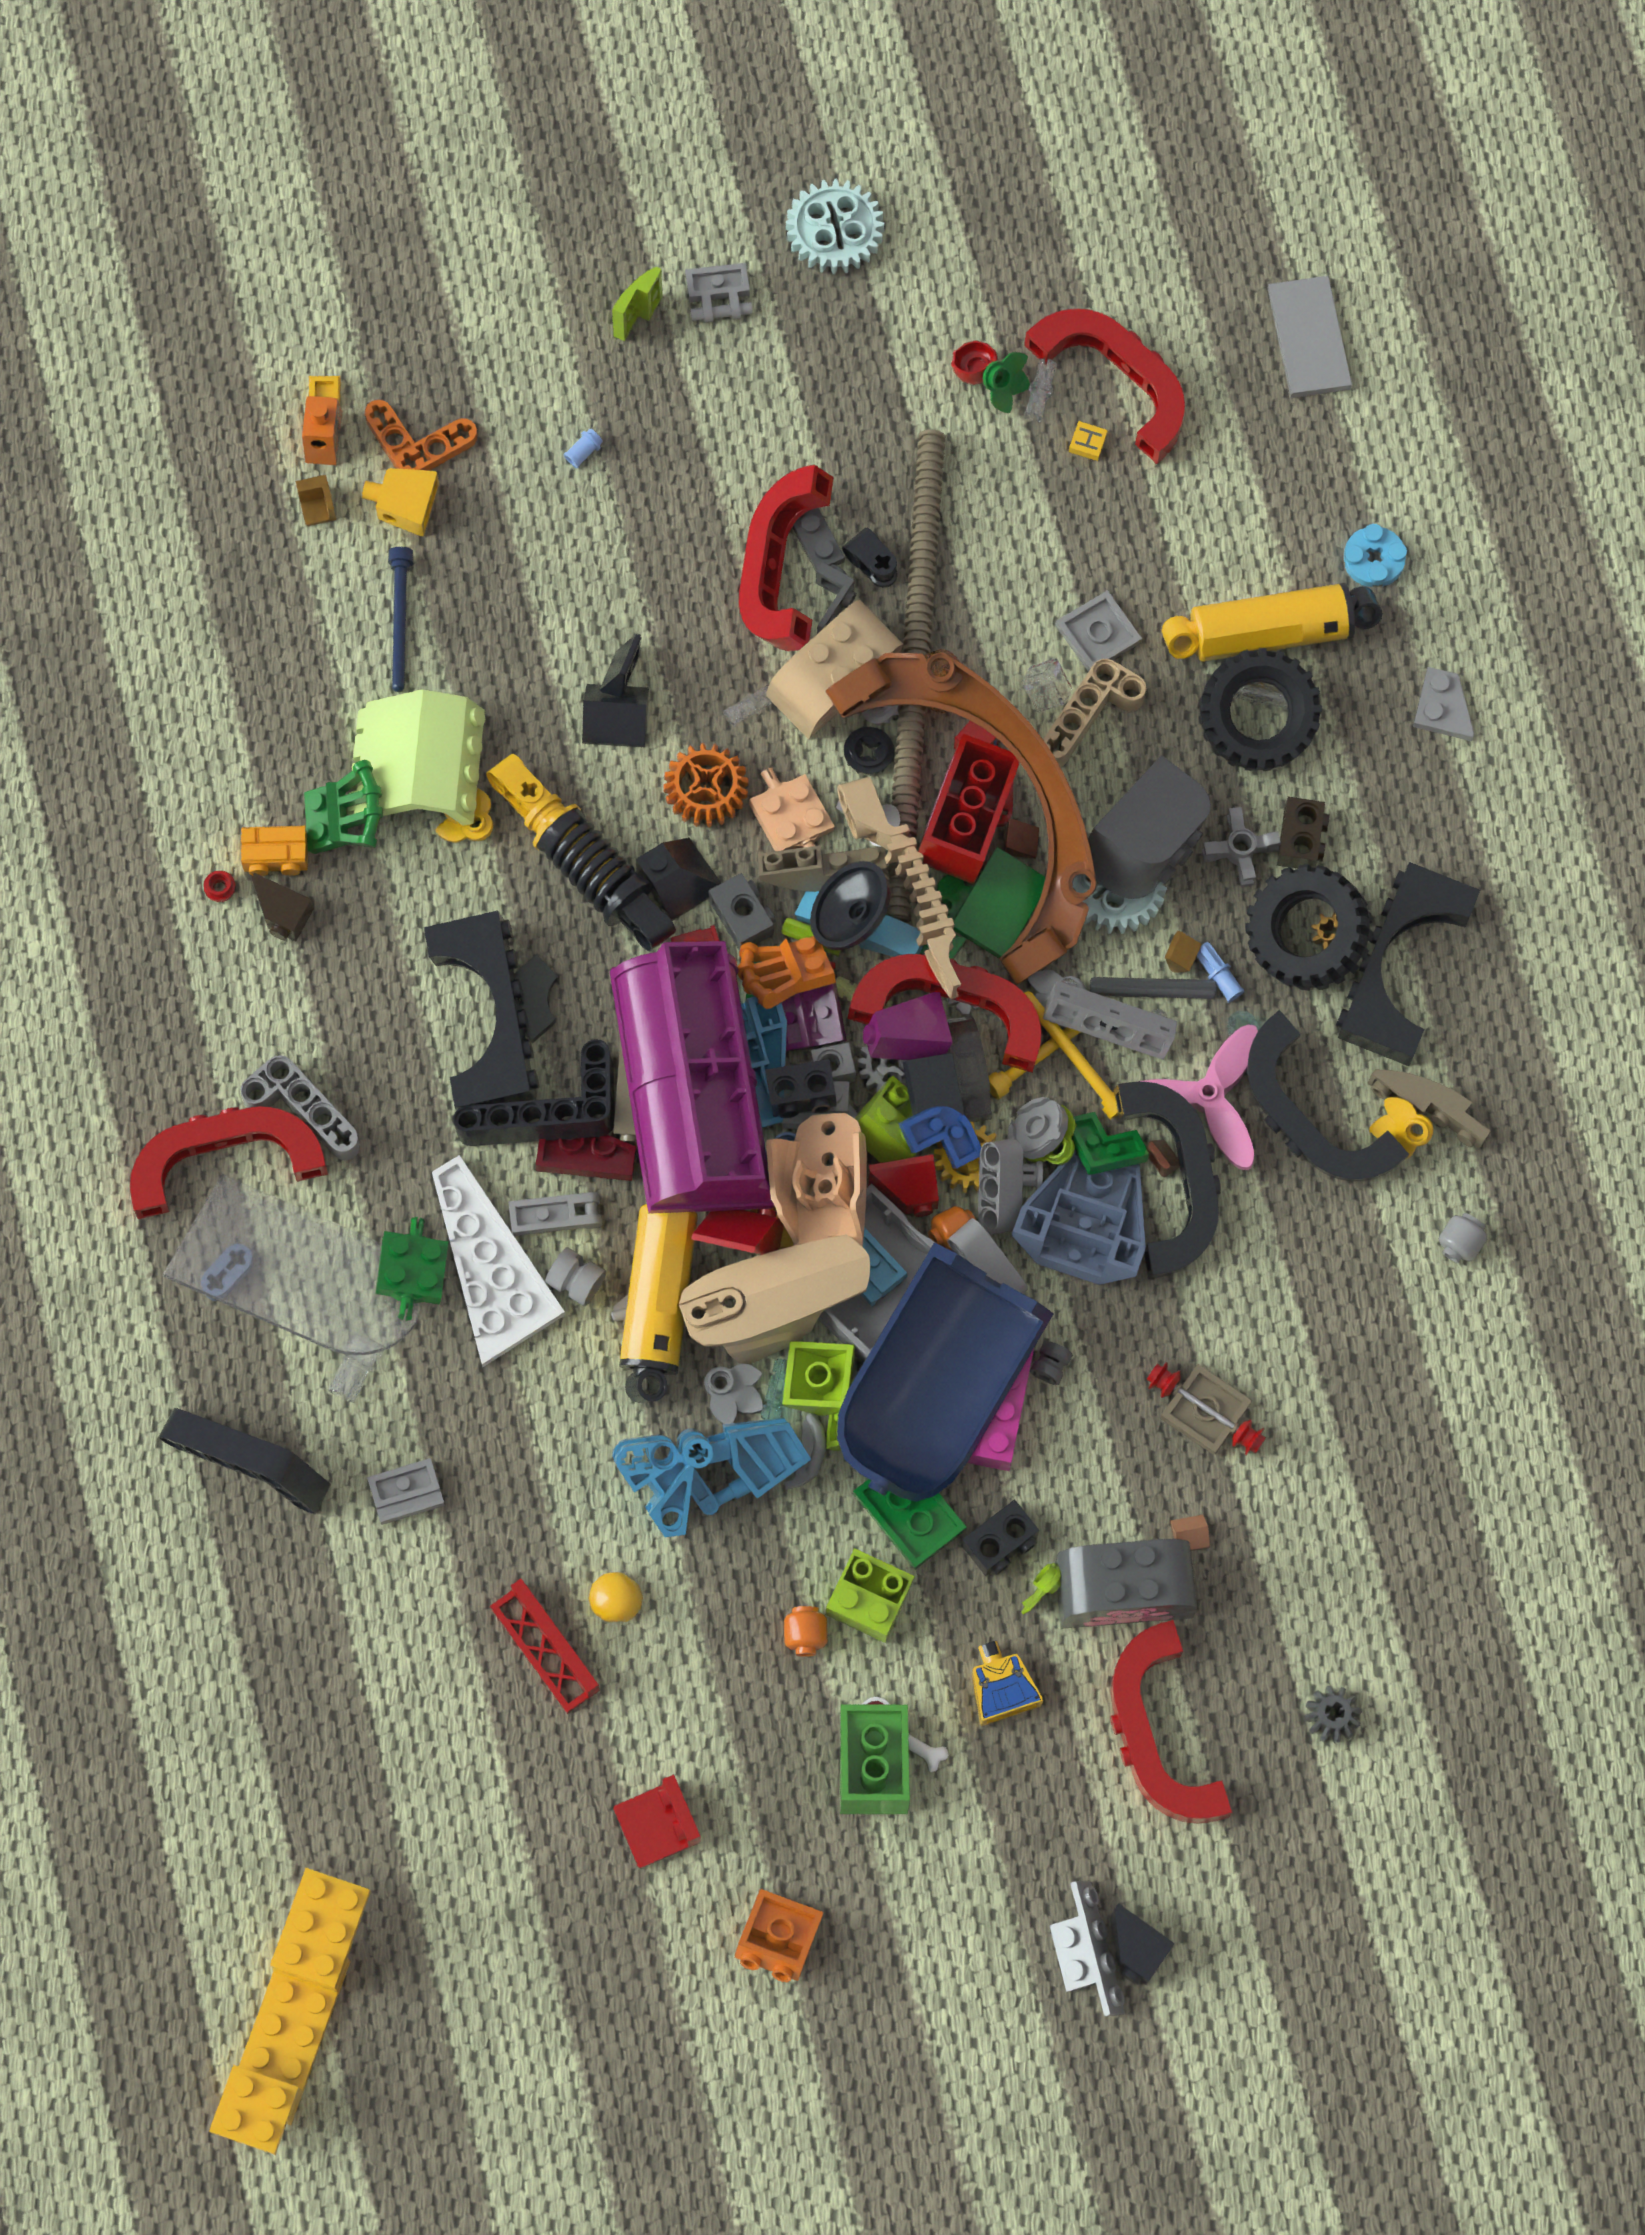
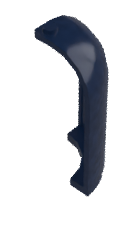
M934 1242L846 1393L838 1414L837 1440L844 1459L859 1474L871 1480L868 1485L869 1488L883 1496H886L889 1491L900 1498L917 1502L937 1495L956 1479L968 1463L1054 1313L1039 1302L1004 1283L1001 1285L988 1277L986 1272L957 1253Z

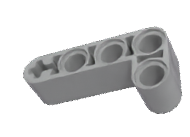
M286 1056L272 1057L242 1083L240 1091L246 1108L271 1107L281 1098L308 1125L317 1138L335 1157L345 1161L353 1159L359 1153L360 1142L354 1127ZM279 1069L289 1071L287 1077L283 1079H276L273 1077V1074ZM259 1089L265 1092L263 1097L258 1100L248 1098L249 1094L254 1090ZM299 1092H308L310 1094L308 1100L304 1102L294 1100V1097ZM323 1114L332 1117L329 1123L325 1125H319L315 1122L316 1118ZM338 1130L343 1140H350V1145L346 1146L343 1143L339 1145L335 1132Z

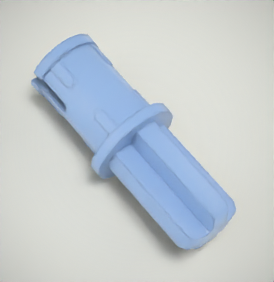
M1209 942L1203 943L1196 957L1208 972V979L1216 982L1228 1003L1232 1002L1245 991L1230 972L1231 966L1223 962Z

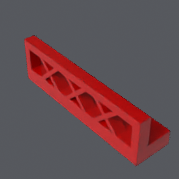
M520 1578L510 1586L511 1591L490 1605V1608L568 1714L599 1692V1684L522 1578ZM516 1598L523 1607L521 1621L507 1619L500 1608ZM526 1613L534 1623L525 1621ZM512 1625L520 1626L519 1635ZM524 1626L540 1630L542 1633L540 1647L528 1646L522 1640ZM546 1640L553 1649L544 1648ZM531 1651L539 1652L538 1661ZM543 1653L558 1655L562 1661L560 1674L545 1672L541 1666ZM565 1666L572 1676L564 1675ZM550 1678L559 1679L557 1687ZM562 1681H575L584 1692L568 1703L561 1694Z

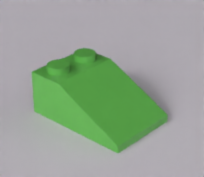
M841 1704L840 1814H908L910 1802L908 1705Z

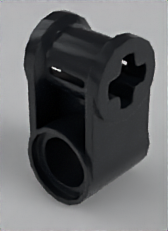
M865 527L842 546V551L846 558L856 568H859L873 584L885 588L890 587L896 582L898 577L896 557L872 530Z

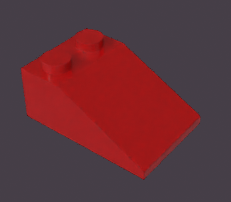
M758 1209L757 1213L745 1210L710 1211L693 1232L692 1240L763 1255L779 1250L784 1225L779 1218H776L777 1211L770 1209Z

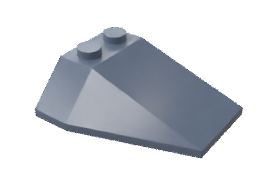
M1074 1150L1072 1158L1067 1163L1059 1165L1021 1207L1012 1236L1038 1265L1098 1285L1136 1277L1146 1249L1140 1164L1088 1175L1076 1150Z

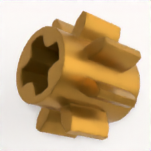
M1335 912L1332 914V917H1325L1321 913V921L1318 925H1311L1312 929L1318 933L1312 939L1315 944L1324 942V950L1330 945L1336 935L1331 933L1328 938L1324 933L1325 930L1331 931L1333 926L1337 930L1338 918Z

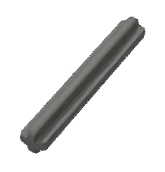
M1092 977L1090 980V992L1102 996L1213 999L1216 995V982L1214 980Z

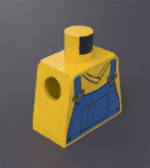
M997 1641L978 1647L984 1664L973 1668L972 1679L981 1726L1041 1707L1043 1702L1042 1696L1018 1654L1003 1658Z

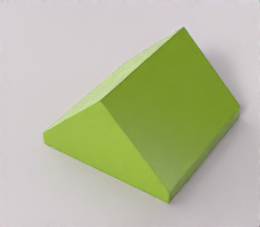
M790 1341L782 1405L819 1416L838 1413L851 1386L855 1346L853 1344Z

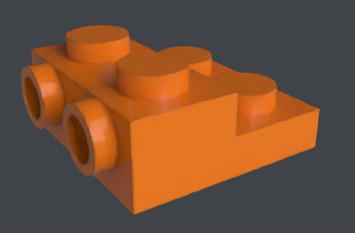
M760 1889L738 1943L735 1958L740 1959V1964L747 1969L758 1970L761 1967L772 1971V1976L781 1982H790L791 1979L799 1981L824 1912Z

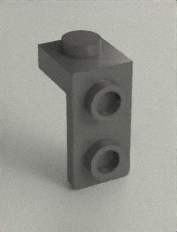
M824 562L821 563L816 571V584L837 596L819 622L817 634L836 618L843 608L851 605L856 597V592H854L855 579L847 576L842 568L836 565L829 566Z

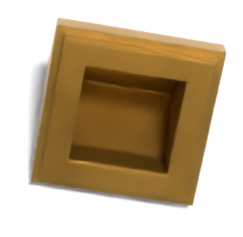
M1177 931L1165 954L1170 971L1174 973L1190 972L1202 944L1185 933Z

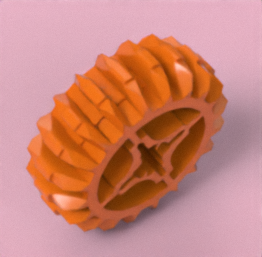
M702 743L700 744V751H695L690 745L688 747V756L679 752L677 754L678 762L671 761L669 763L671 771H667L664 774V780L667 783L663 785L664 792L668 794L666 802L667 804H674L672 807L673 813L676 815L683 812L682 820L684 822L694 817V825L696 827L699 826L701 819L706 820V825L709 828L712 826V819L715 818L722 825L724 823V814L733 819L735 817L734 808L740 810L743 808V801L741 799L747 798L748 790L745 788L749 785V779L744 777L746 768L738 766L740 763L738 756L729 758L730 750L728 748L719 753L716 743L712 746L711 750H706V745ZM709 765L714 767L711 769H704L701 766ZM686 773H689L693 784L684 795L680 784ZM728 775L732 782V787L727 796L724 797L719 786L723 783V778ZM700 782H706V785L708 782H711L712 788H706V785L702 788ZM709 801L712 804L704 805L698 804V802Z

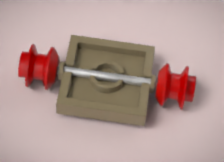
M1168 1362L1163 1366L1158 1363L1147 1377V1380L1151 1382L1148 1389L1150 1390L1154 1387L1161 1389V1398L1170 1396L1172 1392L1174 1398L1162 1413L1160 1419L1214 1456L1229 1434H1234L1232 1437L1233 1447L1239 1444L1246 1447V1456L1250 1451L1255 1454L1258 1452L1266 1440V1437L1262 1435L1265 1428L1258 1431L1254 1430L1251 1419L1243 1422L1241 1425L1238 1423L1250 1406L1251 1399L1199 1364L1196 1365L1184 1384L1179 1383L1181 1380L1180 1370L1172 1374L1167 1370Z

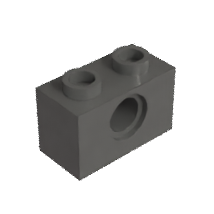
M742 873L709 890V902L739 951L743 943L752 942L758 944L774 935V923L776 922L768 906L763 907L758 900L760 894L752 880L747 881ZM740 907H748L752 910V913L747 916H740L736 913V910Z

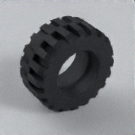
M1309 864L1299 865L1298 869L1295 870L1288 867L1281 870V876L1275 878L1272 875L1265 881L1268 886L1263 891L1258 888L1254 894V897L1257 899L1254 906L1249 905L1247 915L1250 916V923H1245L1246 934L1250 936V940L1247 943L1250 951L1256 956L1255 960L1275 979L1287 986L1298 987L1300 990L1310 991L1311 988L1323 990L1328 989L1329 984L1333 982L1337 985L1346 980L1344 976L1347 973L1351 972L1354 974L1360 968L1357 963L1361 957L1366 959L1369 952L1366 946L1368 941H1372L1373 931L1370 930V924L1373 923L1372 915L1366 907L1368 904L1364 896L1344 876L1320 865L1315 868ZM1308 899H1319L1328 903L1337 915L1338 926L1336 935L1330 945L1316 955L1309 957L1295 955L1286 948L1282 941L1281 929L1284 918L1298 903Z

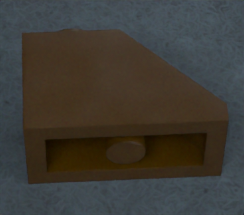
M254 873L252 882L267 928L270 929L269 933L280 940L286 941L289 938L296 942L314 910L312 900Z

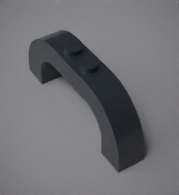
M1278 1010L1263 1024L1256 1034L1248 1057L1247 1067L1250 1089L1257 1104L1267 1115L1264 1119L1265 1123L1275 1134L1281 1131L1288 1138L1289 1141L1285 1145L1297 1158L1303 1155L1315 1168L1333 1178L1345 1181H1366L1378 1178L1392 1171L1409 1156V1153L1388 1130L1374 1143L1358 1151L1341 1150L1330 1144L1282 1091L1276 1079V1064L1281 1054L1300 1038L1301 1033Z
M1152 1082L1118 1084L1114 1089L1119 1121L1136 1118L1154 1119L1166 1126L1176 1144L1188 1210L1187 1222L1180 1235L1169 1240L1147 1243L1144 1252L1148 1279L1164 1277L1177 1273L1194 1262L1205 1251L1215 1234L1219 1216L1217 1194L1221 1193L1219 1177L1218 1175H1213L1211 1163L1215 1162L1214 1148L1212 1143L1207 1144L1204 1126L1193 1106L1179 1093L1164 1085Z

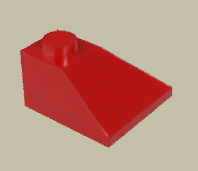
M933 1154L869 1165L867 1185L873 1184L903 1213H914L915 1217H923L932 1214L933 1210L938 1209L939 1195Z

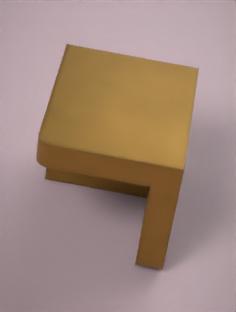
M326 474L295 481L306 526L336 520Z

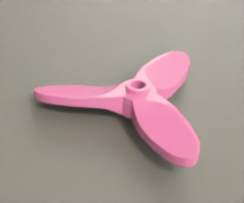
M1254 1025L1240 1027L1222 1044L1213 1057L1205 1078L1199 1081L1169 1079L1142 1081L1164 1085L1176 1091L1194 1109L1204 1113L1209 1132L1219 1150L1229 1162L1242 1170H1249L1253 1165V1145L1244 1122L1234 1107L1225 1099V1095L1240 1081L1248 1069L1250 1048L1258 1033Z

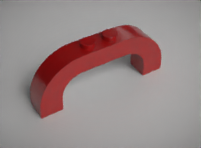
M1067 309L1052 313L1038 321L1026 332L1024 346L1045 365L1051 362L1060 352L1073 346L1094 348L1109 359L1145 391L1155 405L1156 412L1154 416L1137 431L1135 445L1156 464L1167 456L1175 446L1181 432L1185 412L1183 390L1177 377L1164 363L1163 358L1156 351H1150L1145 347L1135 332L1127 331L1121 324L1105 314L1088 309Z
M816 465L798 468L779 479L758 504L748 531L739 589L741 618L753 634L784 651H799L810 641L813 620L795 608L778 610V595L787 538L792 526L799 517L809 510L830 506L834 477Z
M898 955L880 962L864 975L853 994L847 1019L868 1025L875 1012L884 1009L893 996L906 990H921L928 993L940 992L942 997L949 998V996L933 973L926 955ZM949 958L961 983V986L957 988L958 997L952 998V1000L980 1007L996 1014L1004 1023L1008 1034V1043L1002 1064L1033 1073L1041 1044V1025L1037 1011L1030 999L1010 981L990 974L982 967H966L959 965L954 959Z
M261 1106L239 1109L238 1107H231L222 1110L219 1115L193 1116L189 1119V1122L174 1125L158 1133L139 1153L130 1179V1193L134 1212L137 1219L170 1212L165 1193L166 1178L172 1167L184 1158L253 1141H270L278 1144L288 1153L291 1158L296 1181L299 1182L328 1175L320 1143L313 1131L301 1119L278 1108Z
M1174 1620L1151 1626L1139 1633L1130 1641L1120 1655L1111 1682V1702L1114 1710V1715L1110 1716L1114 1734H1121L1124 1747L1120 1748V1755L1124 1767H1131L1134 1780L1140 1792L1153 1807L1166 1816L1182 1822L1198 1824L1215 1822L1229 1818L1232 1814L1223 1781L1192 1787L1176 1782L1166 1773L1160 1761L1140 1693L1141 1679L1151 1667L1162 1662L1180 1658L1183 1653Z

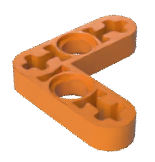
M374 400L365 408L367 425L397 469L430 471L468 450L477 441L476 425L467 418L457 419L423 439L414 442L392 407L386 401ZM378 410L380 413H384L387 424L385 428H383V424L378 417L374 418V411ZM463 429V431L468 432L469 437L465 439L463 436H459L458 430ZM393 433H398L403 437L402 443L397 446L389 445L386 439ZM449 435L450 440H453L454 447H451L449 439L446 436ZM433 443H442L446 447L445 451L440 455L431 454L428 448ZM420 450H423L424 456L428 461L424 462V458L420 457ZM409 458L411 461H415L416 467L405 466V459Z

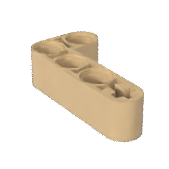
M1100 659L1093 664L1043 739L1051 751L1056 749L1059 739L1062 741L1060 751L1057 750L1053 753L1060 767L1067 763L1108 701L1128 712L1136 711L1143 705L1146 683L1140 676L1110 659ZM1100 674H1107L1112 679L1109 681H1102L1097 676ZM1134 690L1138 693V696L1129 697L1124 691ZM1090 698L1095 701V704L1087 706L1081 700ZM1072 722L1077 724L1079 728L1069 730L1064 725Z

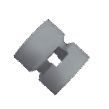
M566 1247L550 1268L545 1283L559 1292L568 1290L569 1298L585 1307L599 1290L607 1271L592 1261L586 1264L583 1263L582 1255Z

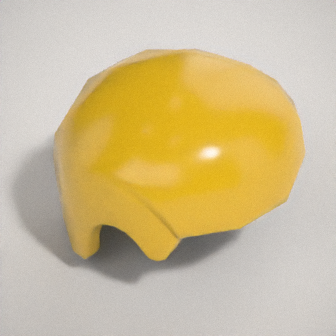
M609 1572L601 1575L591 1585L588 1599L592 1611L602 1620L607 1622H628L641 1610L643 1595L639 1584L628 1575L619 1572Z

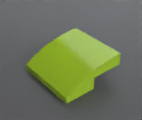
M656 266L645 272L617 300L612 308L614 337L625 341L638 317L650 321L663 297L661 268Z

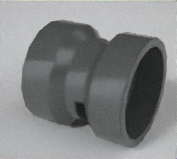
M1044 1341L1039 1350L1041 1356L1039 1360L1034 1361L1030 1372L1040 1380L1052 1385H1059L1063 1377L1062 1370L1064 1366L1069 1364L1073 1354L1057 1343Z

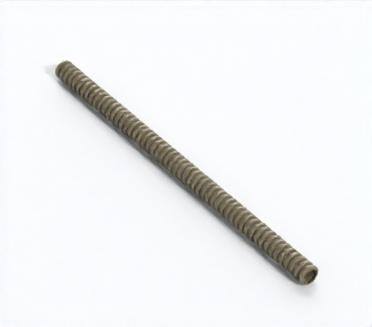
M935 429L921 431L918 435L919 450L917 451L918 459L916 462L918 468H916L917 477L915 478L916 486L914 489L916 494L914 495L915 503L913 504L914 512L912 516L914 521L912 522L913 530L911 531L912 539L910 543L912 547L910 548L911 557L909 558L911 565L908 571L910 573L908 575L909 583L907 584L909 592L907 593L906 599L908 601L906 602L907 610L905 611L907 619L905 620L906 628L904 629L905 637L903 638V644L905 645L903 653H922L927 661L930 655L929 646H931L930 637L932 631L930 629L932 628L931 619L933 618L932 610L934 606L932 603L934 601L933 592H935L933 584L936 578L934 576L936 574L935 566L937 565L935 557L937 556L936 548L938 547L937 539L939 537L938 521L940 520L939 512L941 509L939 504L941 503L940 495L942 494L941 486L943 480L941 477H943V451L945 450L944 442L946 440V435ZM900 705L898 710L899 719L897 720L899 727L896 733L898 735L896 738L897 746L895 747L897 755L894 760L896 763L894 771L896 773L893 774L895 782L892 787L894 792L892 793L893 801L891 805L895 806L899 811V826L907 824L910 830L909 838H916L917 831L915 829L918 828L916 820L918 819L919 813L917 810H919L918 801L920 800L918 792L920 791L919 783L921 782L919 774L922 772L920 765L922 764L921 755H923L922 746L924 745L922 737H924L923 728L925 727V721L923 719L926 717V712L924 711L926 707ZM898 861L888 865L891 897L886 915L908 923L911 921L909 913L912 911L909 896L913 888L905 890L903 882L907 874L897 877L895 869L899 864Z

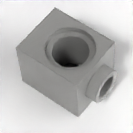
M849 1042L811 1050V1061L809 1062L829 1059L830 1062L837 1064L839 1068L832 1072L833 1081L855 1082L856 1070Z

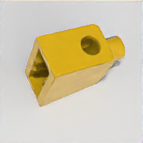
M389 468L386 470L382 484L365 481L362 499L377 502L376 511L379 520L424 537L439 486L438 474L435 471Z

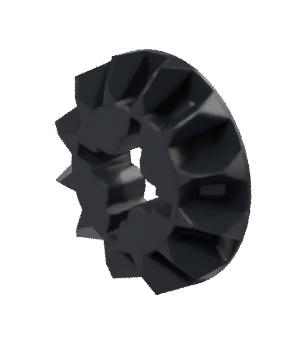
M859 728L853 731L845 741V759L848 766L855 769L858 774L866 773L872 776L874 773L883 772L892 763L894 755L893 742L888 734L879 728ZM862 743L869 749L877 747L874 751L875 760L868 755L861 756L863 754Z

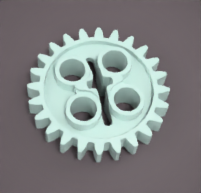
M834 179L833 185L829 187L826 181L822 180L820 189L810 184V194L801 190L800 200L793 199V209H788L787 219H789L786 221L787 241L792 242L791 251H799L800 261L809 258V268H812L816 263L820 264V272L822 273L827 266L831 267L833 274H836L837 267L842 266L845 273H848L849 264H853L855 268L859 269L860 259L870 262L869 252L877 254L878 244L883 241L884 223L881 222L883 221V211H877L879 202H870V192L861 195V185L855 187L854 190L850 189V181L848 180L843 187L839 186L837 179ZM827 204L832 205L834 211V220L837 229H839V239L843 249L838 248L836 242L834 225L830 223L831 214ZM850 208L852 211L842 212L840 209ZM819 214L823 217L819 219H814L811 217V215ZM850 234H856L860 237L857 239H851L847 236ZM825 240L830 242V244L820 245L818 242Z
M1078 875L1073 881L1074 890L1078 893L1087 892L1091 886L1087 879L1090 878L1086 875ZM1160 882L1147 896L1138 899H1128L1112 893L1099 883L1095 892L1082 901L1089 907L1084 924L1086 925L1092 920L1095 921V930L1097 931L1102 925H1107L1108 934H1111L1114 927H1118L1120 933L1124 934L1127 925L1135 932L1139 922L1146 926L1150 917H1156L1158 908L1162 907L1164 901L1162 897H1164L1167 887L1163 886L1164 884ZM1101 894L1103 895L1102 897H1100V898L1097 899V900L1094 899V898L1100 896ZM1107 902H1114L1119 907H1111Z

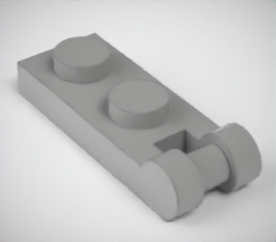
M597 1192L508 1202L511 1231L514 1236L579 1228L592 1229L603 1225L602 1215L598 1214L597 1206L600 1204V1197ZM575 1207H584L585 1215L575 1216Z

